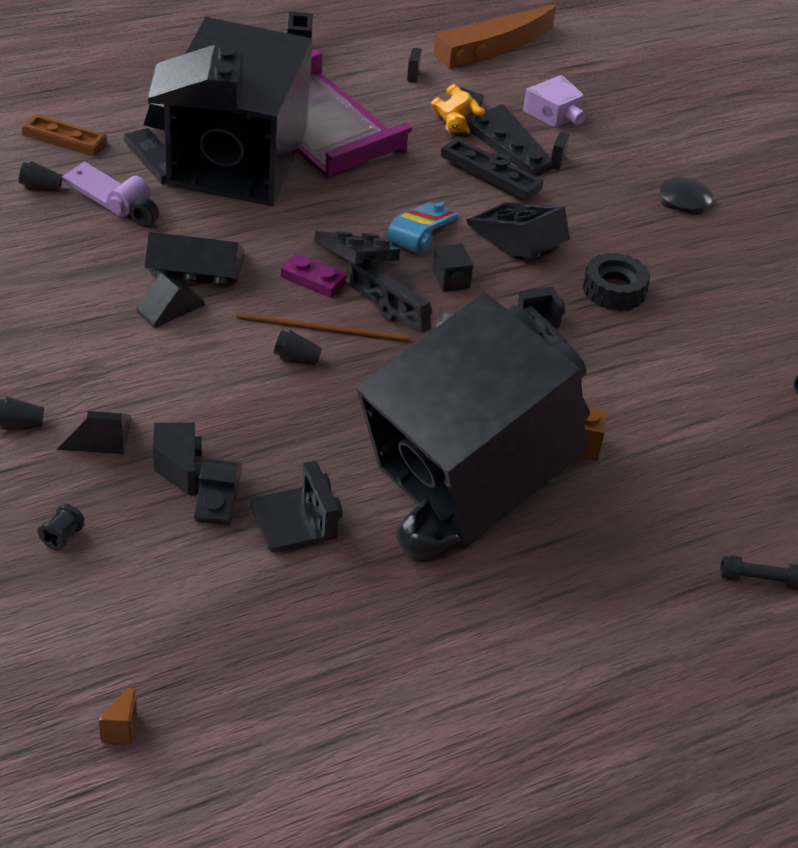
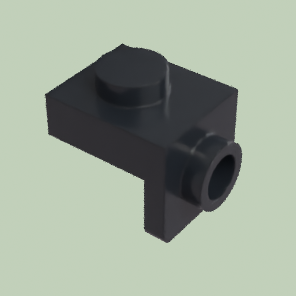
M554 287L520 291L517 305L523 309L532 306L541 316L548 318L554 328L560 327L562 315L565 314V303L558 296Z

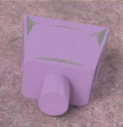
M562 75L526 89L523 111L553 127H558L570 121L578 126L586 118V113L582 111L583 93Z

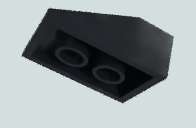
M212 45L156 63L148 103L237 112L243 80L244 48L232 45Z
M504 202L466 219L467 225L508 254L522 256L524 260L537 259L540 257V253L556 250L560 247L559 244L570 240L566 210L563 206Z

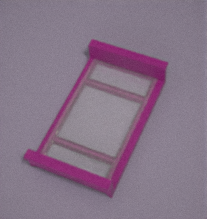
M317 49L312 50L307 129L297 152L327 179H331L334 174L398 149H403L407 152L408 133L412 132V127L406 122L389 129L322 74V53Z

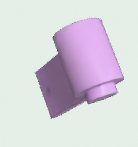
M85 161L62 176L63 182L119 216L128 215L130 213V205L137 198L146 197L150 199L151 196L149 185L141 177L132 176L121 184Z

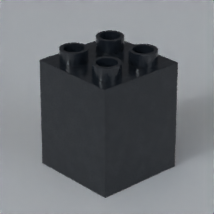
M205 16L185 54L212 45H232L244 48L243 80L237 112L164 105L166 184L274 207L307 129L312 38Z
M483 292L356 387L378 467L417 504L424 497L428 498L432 510L442 524L451 533H457L460 536L461 542L459 544L464 549L587 451L585 419L590 416V410L582 393L581 379L587 374L582 358L567 343L560 342L553 347L540 337L536 323L521 306L514 304L506 309L486 292Z

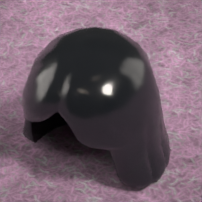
M426 497L420 501L414 510L403 518L396 531V538L401 548L409 557L419 561L431 559L447 548L461 542V538L457 533H451L442 524L432 510L429 499Z

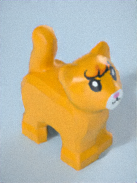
M452 84L446 89V93L451 95V98L448 101H443L436 97L430 103L432 110L437 117H442L446 122L445 129L447 132L457 134L464 132L469 134L470 130L465 117L472 111L476 116H483L485 110L479 106L468 92L462 91L456 84Z

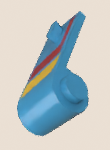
M428 202L396 216L389 226L387 239L397 246L413 253L421 254L423 251H427L432 244V230L456 220L458 213L444 208V202L436 204Z

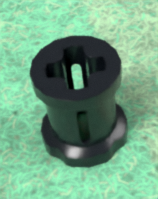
M63 503L56 509V515L49 522H44L38 527V536L47 547L60 551L67 545V539L73 532L80 531L85 526V518L76 507Z

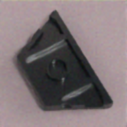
M315 231V243L353 263L361 264L363 259H371V262L399 261L401 249L391 245V240L379 238L378 234L362 233V236H357L343 231H336L335 233Z

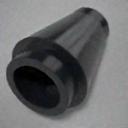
M33 161L30 163L23 162L18 183L25 185L26 189L59 191L63 175Z
M281 330L273 353L279 355L282 360L317 365L322 347L317 346L292 330H289V332Z
M6 396V399H0V426H2V429L42 427L44 407Z

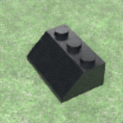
M149 232L144 268L152 271V276L158 277L160 273L169 277L170 274L182 275V280L200 282V277L212 278L211 283L229 285L230 281H238L245 250L239 242Z

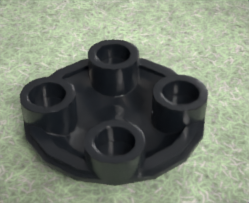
M671 178L664 181L660 186L661 204L664 207H676L687 210L692 215L702 214L704 208L709 206L713 200V194L710 189L703 183L693 179Z

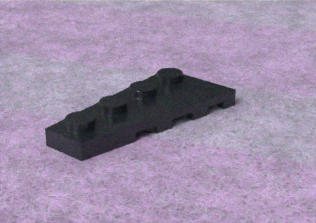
M504 104L486 110L483 116L473 115L466 118L470 133L496 152L507 154L510 157V162L535 177L552 170L553 160Z

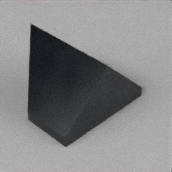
M87 411V418L56 450L124 454L131 415Z

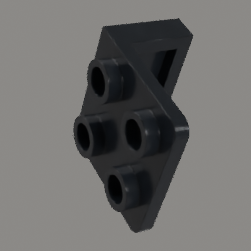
M317 460L303 463L301 488L259 496L251 500V509L266 546L271 552H279L337 538L338 520L343 517L342 505L338 497H333L329 476L327 473H322Z

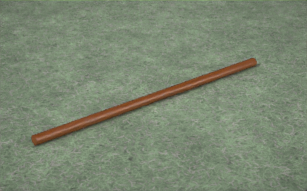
M237 313V319L409 342V336Z

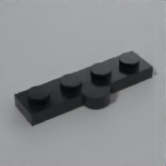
M458 137L441 148L442 158L514 194L518 198L527 201L542 190L544 181L514 165H510V157L507 154L499 152L490 154Z
M363 260L361 264L349 261L350 286L373 302H378L379 311L384 319L389 321L398 317L420 333L431 330V302Z

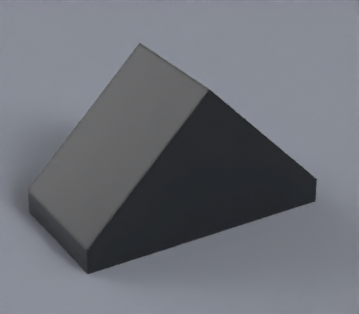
M160 273L137 306V313L155 329L204 306L205 301L187 285Z

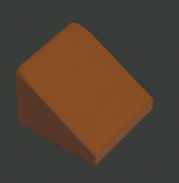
M127 688L100 717L99 730L101 742L130 745V742L133 741L137 718V699L134 688Z

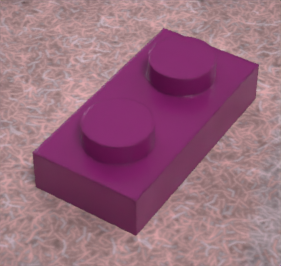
M296 253L281 267L280 277L332 298L346 283L347 273Z

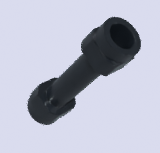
M730 555V557H722L720 564L721 577H727L729 580L736 581L739 580L740 576L786 582L787 588L798 589V564L790 563L788 568L742 562L741 556Z

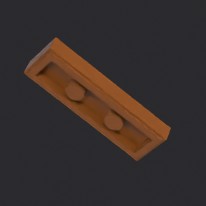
M35 114L22 126L23 136L90 156H95L107 144V135L38 114Z

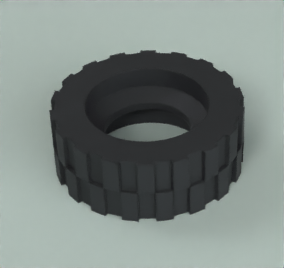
M621 253L600 254L596 258H592L589 264H587L583 282L584 293L591 302L593 301L596 305L605 307L608 310H632L634 307H639L646 298L650 272L647 271V267L641 261L632 258V256L622 255ZM617 278L627 282L629 285H615L604 279Z

